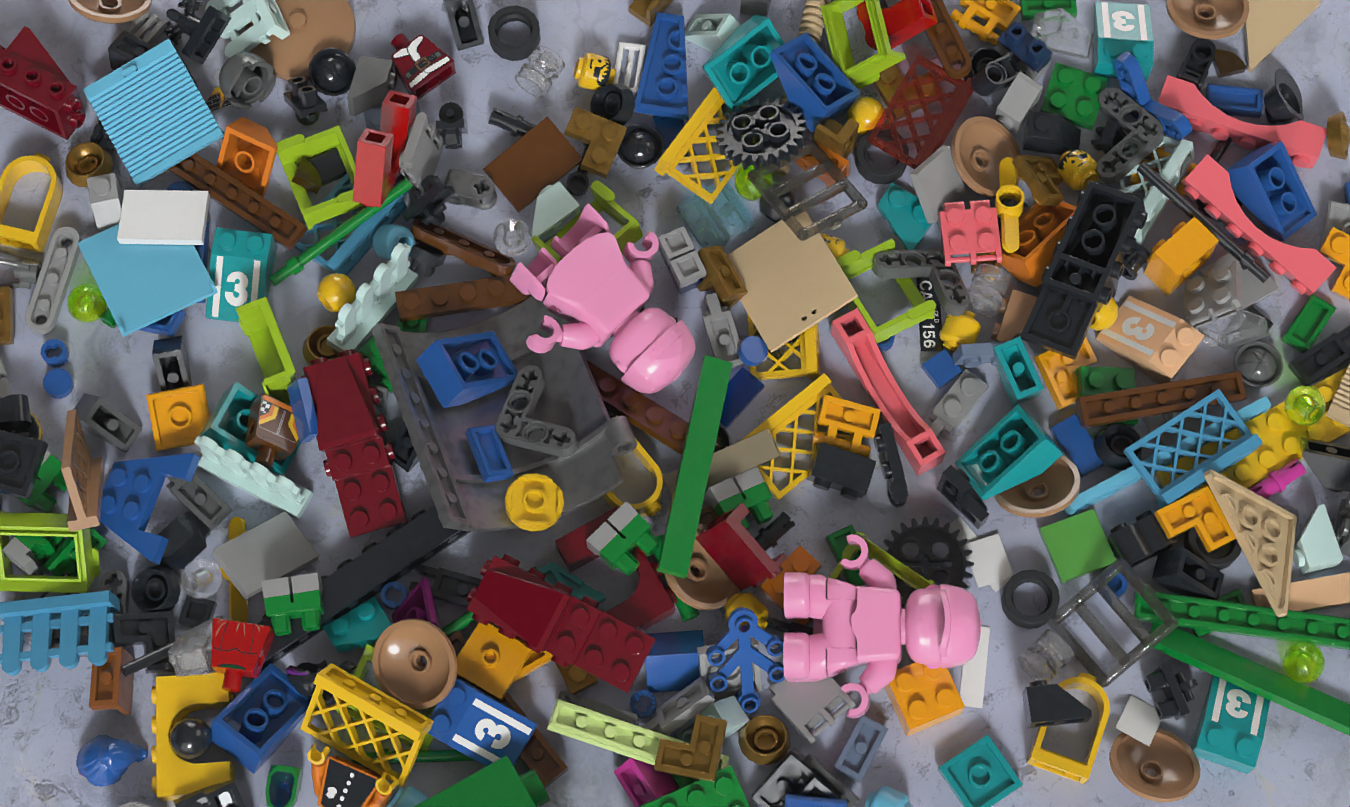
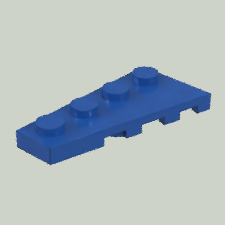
M660 12L656 14L635 100L634 110L636 113L689 121L684 16Z

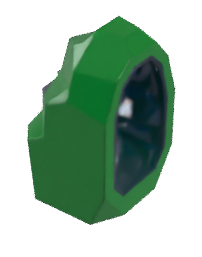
M271 765L265 789L267 807H294L301 790L303 770L301 768Z

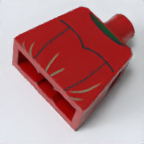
M213 618L211 667L218 673H224L223 690L240 692L243 676L257 678L259 676L275 634L270 626Z

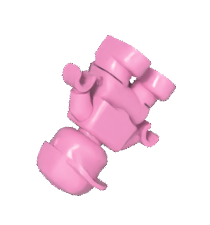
M588 203L575 225L561 239L555 236L550 244L552 249L562 258L558 264L556 259L544 247L540 249L536 258L527 268L519 262L510 278V282L522 294H531L535 299L543 302L544 306L554 315L568 320V324H561L559 326L555 319L544 315L540 322V328L547 331L549 338L540 337L538 334L530 335L526 340L528 348L536 353H546L553 348L556 342H559V345L562 347L585 350L592 346L601 347L614 336L615 338L610 345L609 355L613 363L624 373L621 380L626 385H629L638 392L651 394L660 391L674 382L692 360L696 346L693 335L682 320L676 322L664 310L656 307L645 309L640 313L654 288L652 264L650 261L659 246L655 233L648 231L642 241V245L646 249L644 252L637 250L634 243L627 242L623 249V254L627 261L631 263L629 268L625 263L615 236L609 231L607 222Z
M851 534L846 536L848 544L858 546L862 550L861 555L853 561L844 558L840 564L847 570H860L858 575L867 587L854 586L833 578L827 579V577L821 574L808 575L804 572H785V618H813V635H808L807 633H784L783 666L787 682H817L860 666H867L858 678L861 681L859 684L848 683L840 687L845 694L856 692L861 695L862 701L859 707L848 709L846 717L854 719L861 717L869 709V694L871 692L875 695L893 681L897 672V664L902 659V645H906L907 653L913 661L919 664H926L931 669H937L940 666L943 669L964 665L974 658L978 650L981 619L977 601L973 594L961 587L940 584V587L938 585H929L926 589L915 590L907 599L906 608H902L901 596L897 590L896 579L893 573L876 559L870 560L867 543L860 536Z

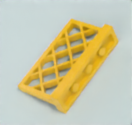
M715 87L661 156L654 169L661 176L667 173L709 204L714 202L742 164L733 166V161L730 160L728 161L729 171L717 172L715 160L725 159V156L720 153L713 154L711 142H717L716 136H709L707 126L708 124H719V120H726V117L723 116L721 108L725 102ZM705 143L708 155L695 156L693 144ZM709 161L712 172L699 174L696 162ZM690 162L693 174L684 175L675 168L679 163ZM713 179L716 188L711 194L702 188L700 180Z
M748 314L749 336H757L759 331L755 328ZM818 323L801 333L792 346L788 342L784 344L788 350L779 360L768 352L767 357L775 363L769 371L757 372V366H750L751 381L809 377V380L819 378L821 372ZM794 353L801 359V369L789 370L783 363Z
M825 373L742 439L744 440L768 428L775 442L776 435L779 432L792 433L791 448L778 447L780 452L791 453L790 468L773 467L774 458L770 460L769 466H757L769 491L777 500H780L808 476L810 467L807 470L794 469L795 454L811 455V466L816 451L815 443H812L811 451L796 449L797 434L814 435V432L826 434V432L817 431L820 399L825 394L842 399L830 384L832 381ZM815 404V411H814V410H808L810 407H812V406ZM800 415H814L813 431L797 429L798 417ZM793 422V428H786ZM837 430L836 438L851 441L852 434H838ZM763 470L769 471L768 476L764 473ZM773 471L789 473L788 485L781 491L772 482ZM793 474H801L793 480Z
M332 663L318 672L313 684L316 687L300 729L381 776L384 772H387L386 778L394 782L395 779H398V785L403 787L408 780L424 737L431 730L434 721ZM324 690L333 694L336 704L326 706L322 696ZM352 705L359 709L362 718L352 721L346 706ZM339 708L344 723L335 726L329 711ZM322 714L326 729L322 730L311 724L314 715ZM378 720L384 723L388 733L377 735L372 721ZM364 723L370 738L360 740L355 726ZM347 728L353 743L346 744L341 741L337 731ZM403 734L414 740L412 747L403 750L398 735ZM390 738L396 752L386 755L380 740ZM373 743L378 757L372 759L367 756L362 745ZM398 757L403 768L401 775L391 769L388 760Z

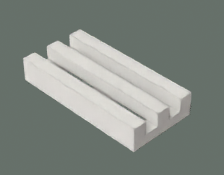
M619 42L613 84H619L624 49H627L629 54L624 85L632 91L634 98H636L644 68L646 45ZM636 50L640 52L637 65L635 86L634 88H630L634 54Z

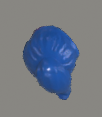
M98 735L82 746L77 755L76 766L79 774L86 777L89 783L99 787L109 786L120 781L121 776L124 775L132 763L140 762L147 758L148 750L128 740L117 739L108 735Z

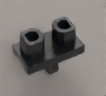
M304 76L288 80L290 92L283 93L284 101L295 111V117L298 122L305 126L314 124L318 120L320 112L328 111L327 103L317 94V89L313 85H308L307 79Z
M453 102L445 103L440 108V120L436 121V129L440 135H443V145L446 149L463 148L462 134H468V129L463 119L462 108Z
M428 175L421 181L425 194L421 195L419 191H411L402 198L407 210L401 215L405 221L423 218L422 222L425 225L433 223L439 226L445 221L443 211L447 207L444 203L456 192L452 186L443 185L438 176Z
M1169 662L1160 664L1154 672L1143 679L1149 693L1163 689L1166 696L1165 700L1154 705L1160 720L1174 717L1177 721L1190 713L1186 702L1195 699L1191 689L1198 686L1196 679L1187 681L1183 671L1174 675Z

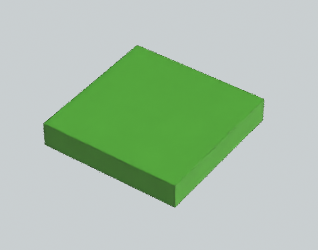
M1094 509L1046 525L1038 530L1061 584L1107 568L1117 562Z

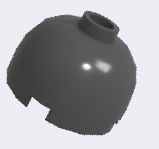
M241 52L235 54L221 67L219 87L233 106L238 109L252 108L250 104L255 103L257 100L262 103L273 91L276 83V77L273 75L274 68L255 53Z

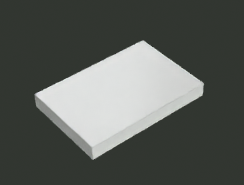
M124 190L117 235L119 244L204 245L210 201L209 192Z

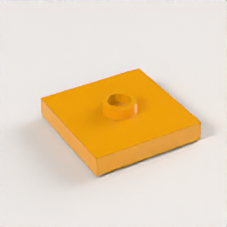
M205 384L146 394L156 451L160 452L196 445L194 441L201 434L210 418Z
M479 622L457 656V676L501 701L533 650L525 647V644L515 638L513 640L498 632L499 629L493 625L488 624L486 626Z

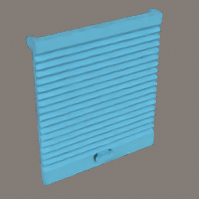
M170 39L165 40L83 89L138 188L142 187V184L224 137V132L220 129Z
M119 224L77 243L123 337L218 293L194 245L119 244L117 240Z

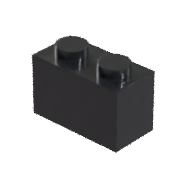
M821 442L816 448L806 480L812 481V485L818 489L828 491L832 488L841 491L840 495L842 497L857 500V497L862 498L867 494L877 461Z

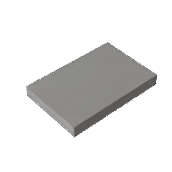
M286 511L213 549L212 556L245 600L262 591L261 581L288 577L316 562L320 556Z

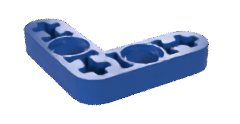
M1124 52L1113 60V67L1122 92L1160 121L1165 135L1180 141L1192 132L1191 123L1182 113L1151 99L1139 62L1132 54ZM1130 113L1136 120L1139 118L1137 113Z

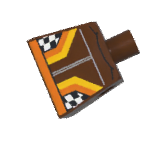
M262 393L251 403L245 444L247 447L258 451L255 462L270 469L274 459L283 461L292 454L299 442L292 407Z

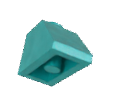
M1021 337L993 347L1000 379L1012 406L1039 396L1044 387Z

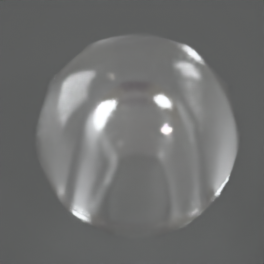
M517 218L503 220L497 225L493 233L495 247L502 255L508 257L521 256L528 251L532 242L530 228L524 221Z
M207 558L190 561L182 571V587L188 595L194 598L204 599L212 597L222 586L223 576L220 567L214 561Z

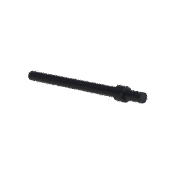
M1145 162L1140 164L1136 170L1190 219L1193 217L1198 219L1219 240L1218 244L1240 262L1243 270L1248 269L1262 283L1271 276L1255 261L1256 257L1248 250L1244 251L1149 165Z

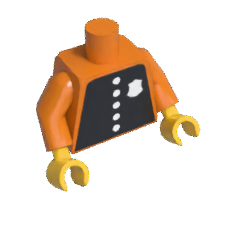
M313 743L308 751L307 758L311 762L314 794L318 797V806L386 807L392 790L399 784L398 779H395L391 784L387 781V772H384L381 776L373 770L339 755L329 756L327 760L326 757L330 752V747L325 746L321 753L317 751L316 743Z

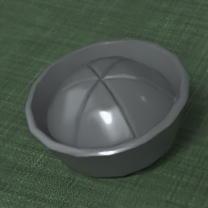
M1254 340L1244 343L1234 354L1233 361L1235 372L1240 371L1243 383L1250 387L1261 388L1270 386L1278 381L1283 372L1284 363L1281 354L1273 345L1265 341Z

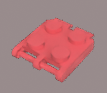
M964 201L944 203V211L939 212L944 266L947 267L951 266V263L970 262V265H975L977 261L995 260L996 263H1002L996 208H990V201H969V209L965 210ZM994 252V255L976 256V253ZM969 254V256H967V257H953V258H951V256H950V255Z

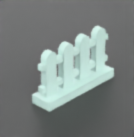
M210 0L206 4L205 10L211 5L231 17L230 22L220 36L223 39L230 37L232 40L225 47V55L228 58L241 52H249L261 42L266 45L271 41L269 37L272 34L282 40L291 34L275 0H242L244 4L230 14L228 10L241 0ZM252 21L253 26L239 35L238 31Z
M398 243L391 253V260L387 264L381 263L376 268L370 284L363 283L356 293L355 301L352 304L346 303L341 308L338 320L335 322V327L337 328L327 338L328 346L337 352L354 349L356 353L372 335L371 328L378 322L382 323L397 306L395 292L411 290L417 283L419 275L408 268L410 266L408 253L411 251V246L406 243L404 245Z
M197 436L194 441L196 445L200 446V452L203 454L197 465L200 469L300 519L314 495L312 491L282 475L270 472L266 467L257 462L252 464L246 461L242 455L232 449L225 450L219 447L214 440L206 436Z

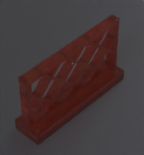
M918 54L871 132L867 142L915 170L945 142L974 91L971 85L972 79L968 78L967 81L951 78L942 67ZM918 64L929 70L931 78L919 80L916 72ZM948 81L955 85L956 88L954 92L943 94L939 82ZM933 83L937 95L925 97L921 85ZM915 87L918 99L906 100L903 89ZM939 101L942 112L930 115L927 103ZM921 104L924 116L912 118L909 106ZM903 107L906 120L894 122L891 110ZM927 122L930 133L918 136L914 124ZM908 125L912 137L900 139L896 127ZM890 129L894 141L885 142L876 135L880 130ZM915 144L918 153L915 159L904 153L902 145Z

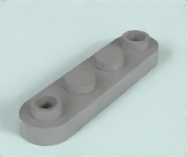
M61 227L53 233L25 315L26 324L36 334H47L56 325L80 253L77 243L82 241L78 232L72 227ZM67 241H72L69 247H64ZM41 318H47L44 324H38V321Z

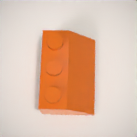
M1037 202L1034 203L1018 218L1019 249L1014 253L1006 252L1002 247V234L1000 235L1001 265L1016 280L1037 287L1042 283L1044 270L1048 265L1050 266L1054 258L1053 253L1059 240H1062L1066 232V223L1069 217L1074 215L1077 207L1065 202H1061L1058 206H1045Z

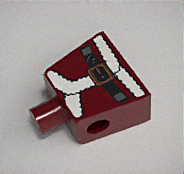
M400 33L392 39L391 45L396 49V52L391 56L393 67L408 94L417 96V100L456 73L453 59L424 35H419L410 41L403 33Z

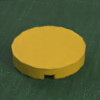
M538 473L524 474L508 487L504 500L505 511L511 522L519 528L532 532L543 531L553 526L561 517L564 506L563 492L546 475Z

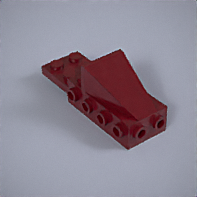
M24 26L7 49L0 45V106L68 140L75 129L83 125L86 117L77 86L71 84L30 28Z
M354 349L337 353L338 358L327 361L326 357H321L309 361L310 366L303 367L304 375L301 378H307L318 420V435L316 439L319 451L325 452L327 457L326 460H323L324 469L327 477L332 476L333 481H335L349 536L353 538L407 523L408 521L393 469V459L396 458L392 442L387 441L385 433L388 430L387 420L384 413L380 414L377 404L381 402L377 386L372 385L370 375L373 374L369 357L365 358L364 354L360 352L355 353Z
M504 554L502 558L494 556L492 560L487 559L480 572V575L484 577L478 587L473 586L466 599L470 603L467 610L473 612L472 619L488 626L489 622H492L500 627L498 632L513 640L515 636L526 640L524 646L539 654L541 651L549 652L553 655L551 660L566 668L568 664L575 665L626 693L630 692L656 641L655 638L599 609L600 603L586 595L582 599L572 595L573 589L559 581H557L556 585L545 581L546 574L532 567L529 572L519 567L520 561L507 554Z

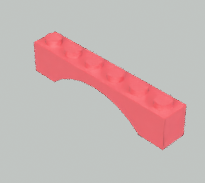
M1169 75L1166 77L1157 101L1182 113L1191 123L1193 132L1201 131L1212 135L1213 138L1220 141H1226L1230 137L1233 143L1239 144L1241 148L1246 150H1253L1260 146L1282 141L1293 165L1299 168H1313L1319 158L1327 134L1326 128L1303 120L1275 126L1256 125L1240 121L1214 107L1200 93L1195 84Z
M1208 154L1180 183L1184 186V193L1194 201L1197 199L1206 206L1204 210L1212 218H1220L1227 224L1225 228L1231 235L1236 238H1243L1248 243L1247 248L1257 257L1262 255L1270 262L1268 266L1273 272L1279 276L1285 275L1291 281L1290 286L1301 295L1305 293L1307 296L1313 294L1337 268L1316 249L1287 245L1259 230L1245 216L1237 203L1231 187L1229 172Z
M858 308L833 320L830 331L832 337L876 409L881 410L880 416L885 424L891 423L894 438L916 475L919 476L941 464L946 454L945 450L932 429L918 415L899 388L883 359L872 331Z

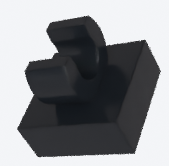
M1107 120L1105 127H1097L1095 130L1098 136L1101 137L1100 140H1091V144L1094 149L1098 151L1103 150L1106 155L1127 135L1118 121Z
M426 244L414 245L409 255L416 259L412 262L411 270L417 271L420 264L423 263L427 268L424 276L430 277L434 274L435 267L443 265L447 255Z

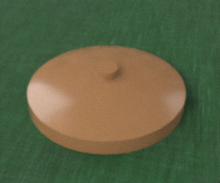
M275 0L291 34L283 40L272 34L269 37L271 40L265 45L261 42L250 50L251 53L259 55L274 68L273 75L275 77L288 81L295 77L304 76L307 81H310L308 74L309 64L313 56L319 51L327 48H337L350 54L356 37V23L351 6L347 0ZM252 21L245 26V31L253 26Z

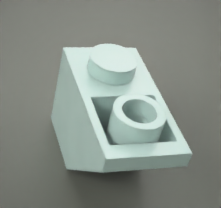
M734 695L712 703L698 714L726 720L728 723L724 739L734 734L750 721ZM696 717L676 732L680 740L688 743L691 742Z

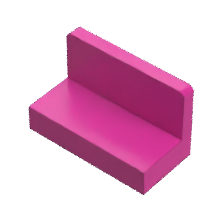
M629 758L614 771V774L635 807L678 788L669 773L656 771L654 765L633 758Z

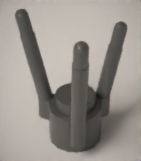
M0 250V264L14 267V277L20 280V282L0 284V287L9 286L12 289H31V284L36 283L42 268L41 262Z

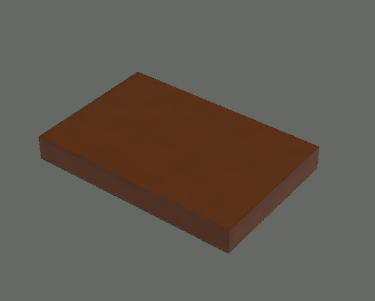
M547 116L483 168V171L515 210L520 213L537 199L543 188L548 185L553 186L579 165L583 158Z

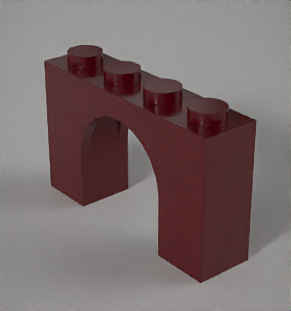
M617 507L555 540L556 549L570 573L600 557L587 548L586 540L604 522L608 523L607 519L618 509ZM637 547L631 553L639 562V566L636 569L639 576L637 588L631 597L609 609L606 613L643 632L675 614L674 604L677 603V600L669 587L664 589L659 579L662 578V574L656 571V563L650 564L645 554Z

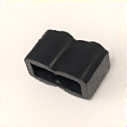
M1151 510L1135 518L1136 523L1127 526L1126 522L1110 530L1111 535L1107 541L1123 571L1158 556L1159 552L1170 550L1179 541L1176 536L1170 539L1167 538Z

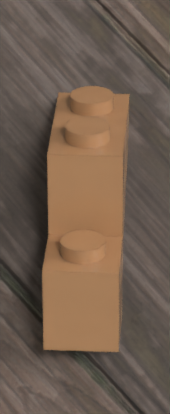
M1012 289L1010 298H1003L999 314L1004 316L1001 324L995 323L990 339L996 340L995 342H1007L1020 337L1038 297Z

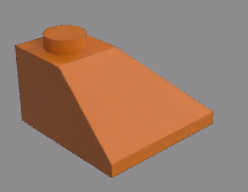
M241 117L226 126L216 167L264 197L278 146L266 127Z

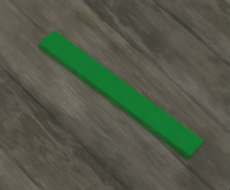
M708 355L703 357L656 569V571L683 579L688 575L732 368L731 362Z
M1140 589L1134 591L1132 620L1350 650V618L1288 610L1287 615L1278 617L1273 608Z
M1157 623L1151 624L1144 645L1350 736V704L1174 626Z

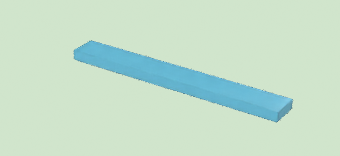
M1265 396L1236 411V413L1246 423L1267 412L1271 407V402ZM1215 422L1204 428L1203 434L1219 437L1221 423ZM1225 424L1224 434L1237 427ZM1187 437L1181 440L1179 449L1195 451L1197 438ZM1202 440L1201 447L1210 443L1211 441ZM1164 451L1158 452L1156 464L1162 466L1172 464L1174 454ZM1178 455V460L1181 459V458L1184 457V456H1183V455ZM1152 456L1143 460V462L1151 463ZM1131 466L1078 494L1076 499L1064 509L1067 517H1071L1143 478L1135 467Z

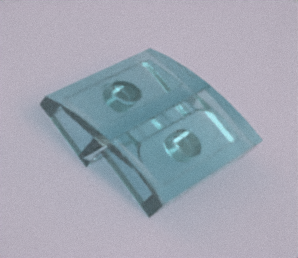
M729 183L725 185L712 204H709L695 194L675 208L701 248L718 245L724 246L728 244L731 238L753 230L756 222ZM713 185L705 190L712 194L716 188Z

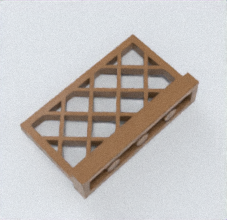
M76 409L67 411L61 470L70 495L67 524L70 532L100 526L105 469L102 457L91 458Z

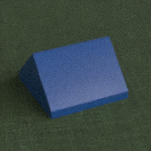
M703 630L647 633L656 639L645 660L647 690L649 692L682 691L700 677L697 647L704 646Z

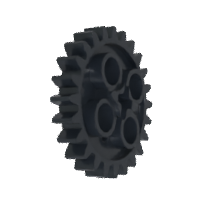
M766 97L763 103H759V100L755 98L754 103L751 105L744 101L743 108L733 107L734 114L726 112V120H719L720 127L716 128V141L720 154L725 156V161L732 160L733 166L742 163L744 170L750 165L754 166L755 171L759 169L760 165H764L765 169L769 170L771 163L779 167L780 160L782 159L790 162V154L798 155V148H804V140H807V125L803 113L798 112L797 106L791 108L789 101L781 105L779 98L773 103H770L769 97Z
M924 516L920 525H918L915 518H912L911 527L909 528L903 522L900 523L902 531L900 534L895 530H891L890 533L894 538L893 541L884 539L883 543L889 548L884 551L900 562L921 563L924 557L928 558L929 563L951 562V567L931 566L928 572H924L921 566H911L909 568L926 580H932V576L936 572H944L949 578L947 585L967 590L968 586L962 580L972 579L973 575L965 571L966 568L974 566V562L966 561V557L972 554V550H963L962 547L967 543V539L958 541L956 538L960 530L958 529L950 533L948 531L950 528L949 522L942 528L939 527V518H936L932 525L928 524L926 516ZM939 542L944 543L948 547L949 552L945 557H937L932 552V546ZM906 543H914L919 548V553L915 557H907L904 555L902 547ZM893 574L896 579L897 590L903 598L902 607H904L910 594L916 589L906 586L902 579Z

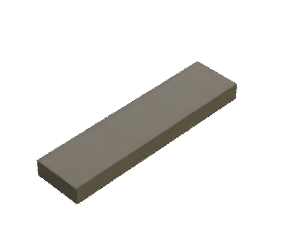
M768 428L713 453L706 488L780 456V451L770 429ZM678 469L663 476L671 496H673Z

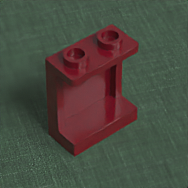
M743 503L713 519L695 537L740 591L750 586L756 588L766 578L769 580L775 578L783 570L780 565L788 558L782 553L771 559L740 523L750 512Z

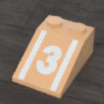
M1129 295L1118 309V317L1115 323L1110 328L1102 330L1096 337V340L1157 384L1172 382L1199 347L1205 335L1183 319Z

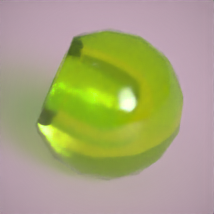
M750 165L746 170L741 166L734 178L736 191L741 197L749 201H756L767 189L773 186V176L769 170L765 169L764 165H760L757 171L754 170L753 165Z
M92 284L78 285L71 290L67 297L68 312L74 319L83 323H92L99 320V317L107 308V303L100 289Z
M1299 386L1291 390L1286 396L1284 410L1292 422L1298 425L1310 426L1317 423L1323 417L1326 410V402L1321 392L1312 386Z
M1298 642L1291 645L1285 651L1283 667L1286 675L1294 681L1311 683L1323 674L1325 658L1322 651L1314 644Z

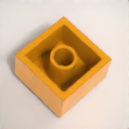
M1195 217L1188 223L1180 222L1171 232L1173 236L1167 241L1164 238L1161 239L1151 249L1153 253L1146 260L1148 265L1144 274L1167 297L1208 261L1219 242Z
M912 663L898 669L893 681L884 687L906 736L960 715L965 708L948 669H941V666L937 669H931L926 664Z

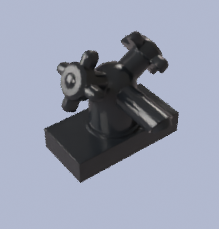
M182 0V2L178 3V7L184 8V14L175 9H168L166 16L177 24L173 26L172 22L168 21L164 32L175 45L180 44L181 34L185 33L190 38L181 53L203 65L230 22L231 17L210 5L201 19L195 15V10L198 11L199 7H203V3L197 0Z

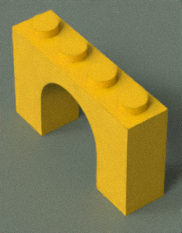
M224 673L156 677V686L151 688L152 703L156 704V715L152 716L151 719L152 732L156 734V745H153L151 750L152 762L156 764V775L152 776L153 794H157V798L162 802L173 801L211 785L230 780L235 781V766L230 761L189 763L180 759L170 745V731L178 721L198 710L225 708L234 700V692L222 689Z

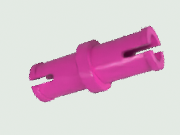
M1294 458L1278 471L1269 472L1266 479L1249 488V490L1267 499L1276 492L1282 493L1286 490L1288 484L1306 474V470L1302 463Z

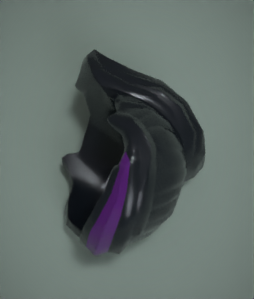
M324 660L319 664L304 662L296 667L289 665L286 668V678L289 679V682L299 694L312 698L316 687L313 684L318 672L328 666L327 661ZM348 661L338 665L339 668L348 673H351L357 667L355 663ZM324 690L322 696L326 706L335 704L336 701L333 694Z

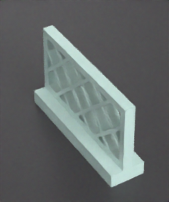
M1144 128L1146 136L1149 134L1156 135V132H1150ZM1164 136L1162 143L1152 151L1155 160L1146 164L1151 168L1158 167L1159 175L1176 189L1195 158L1193 142L1182 139L1179 142ZM1130 146L1123 151V154L1131 157L1137 154L1138 149H1133V146ZM1164 146L1174 149L1169 156L1158 159L1155 149ZM1138 164L1124 177L1138 173L1141 183L1125 188L1123 179H1121L1122 189L1119 191L1133 193L1144 189L1145 197L1143 201L1148 216L1142 229L1138 228L1134 236L1136 243L1142 245L1169 199L1149 181H1144L1143 176L1136 170L1140 166ZM1107 167L1105 172L1111 171L1113 173L1115 171V167L1112 169H1109Z

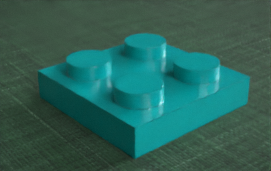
M988 734L938 767V771L963 807H992L1023 785Z

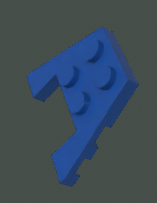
M193 453L114 462L103 489L100 522L148 560L159 565L169 540L163 536L145 532L166 476L191 482L200 457Z

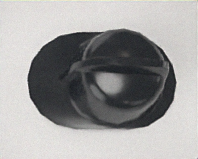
M1277 69L1275 71V84L1263 97L1268 122L1270 124L1277 122L1286 124L1295 119L1304 120L1302 96L1298 85L1286 70Z

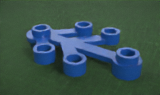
M740 607L731 612L727 622L729 627L727 632L715 645L710 646L706 650V657L711 665L719 666L723 664L717 671L709 675L708 683L712 691H724L728 685L727 678L740 665L741 688L736 692L735 698L745 713H753L759 708L761 699L754 688L752 662L765 670L772 682H782L785 676L783 664L772 661L752 647L750 636L765 644L769 655L774 657L780 656L783 653V641L781 637L773 636L759 627L758 618L752 610ZM744 621H747V622H748L747 624H745V625H743V626H739V624H740L741 622H744ZM738 638V648L725 661L726 656L724 652ZM779 643L777 648H770L773 644ZM714 653H720L717 658H711ZM775 670H781L777 675L772 674ZM722 679L721 683L713 684L715 680ZM753 700L751 703L745 704L747 701Z

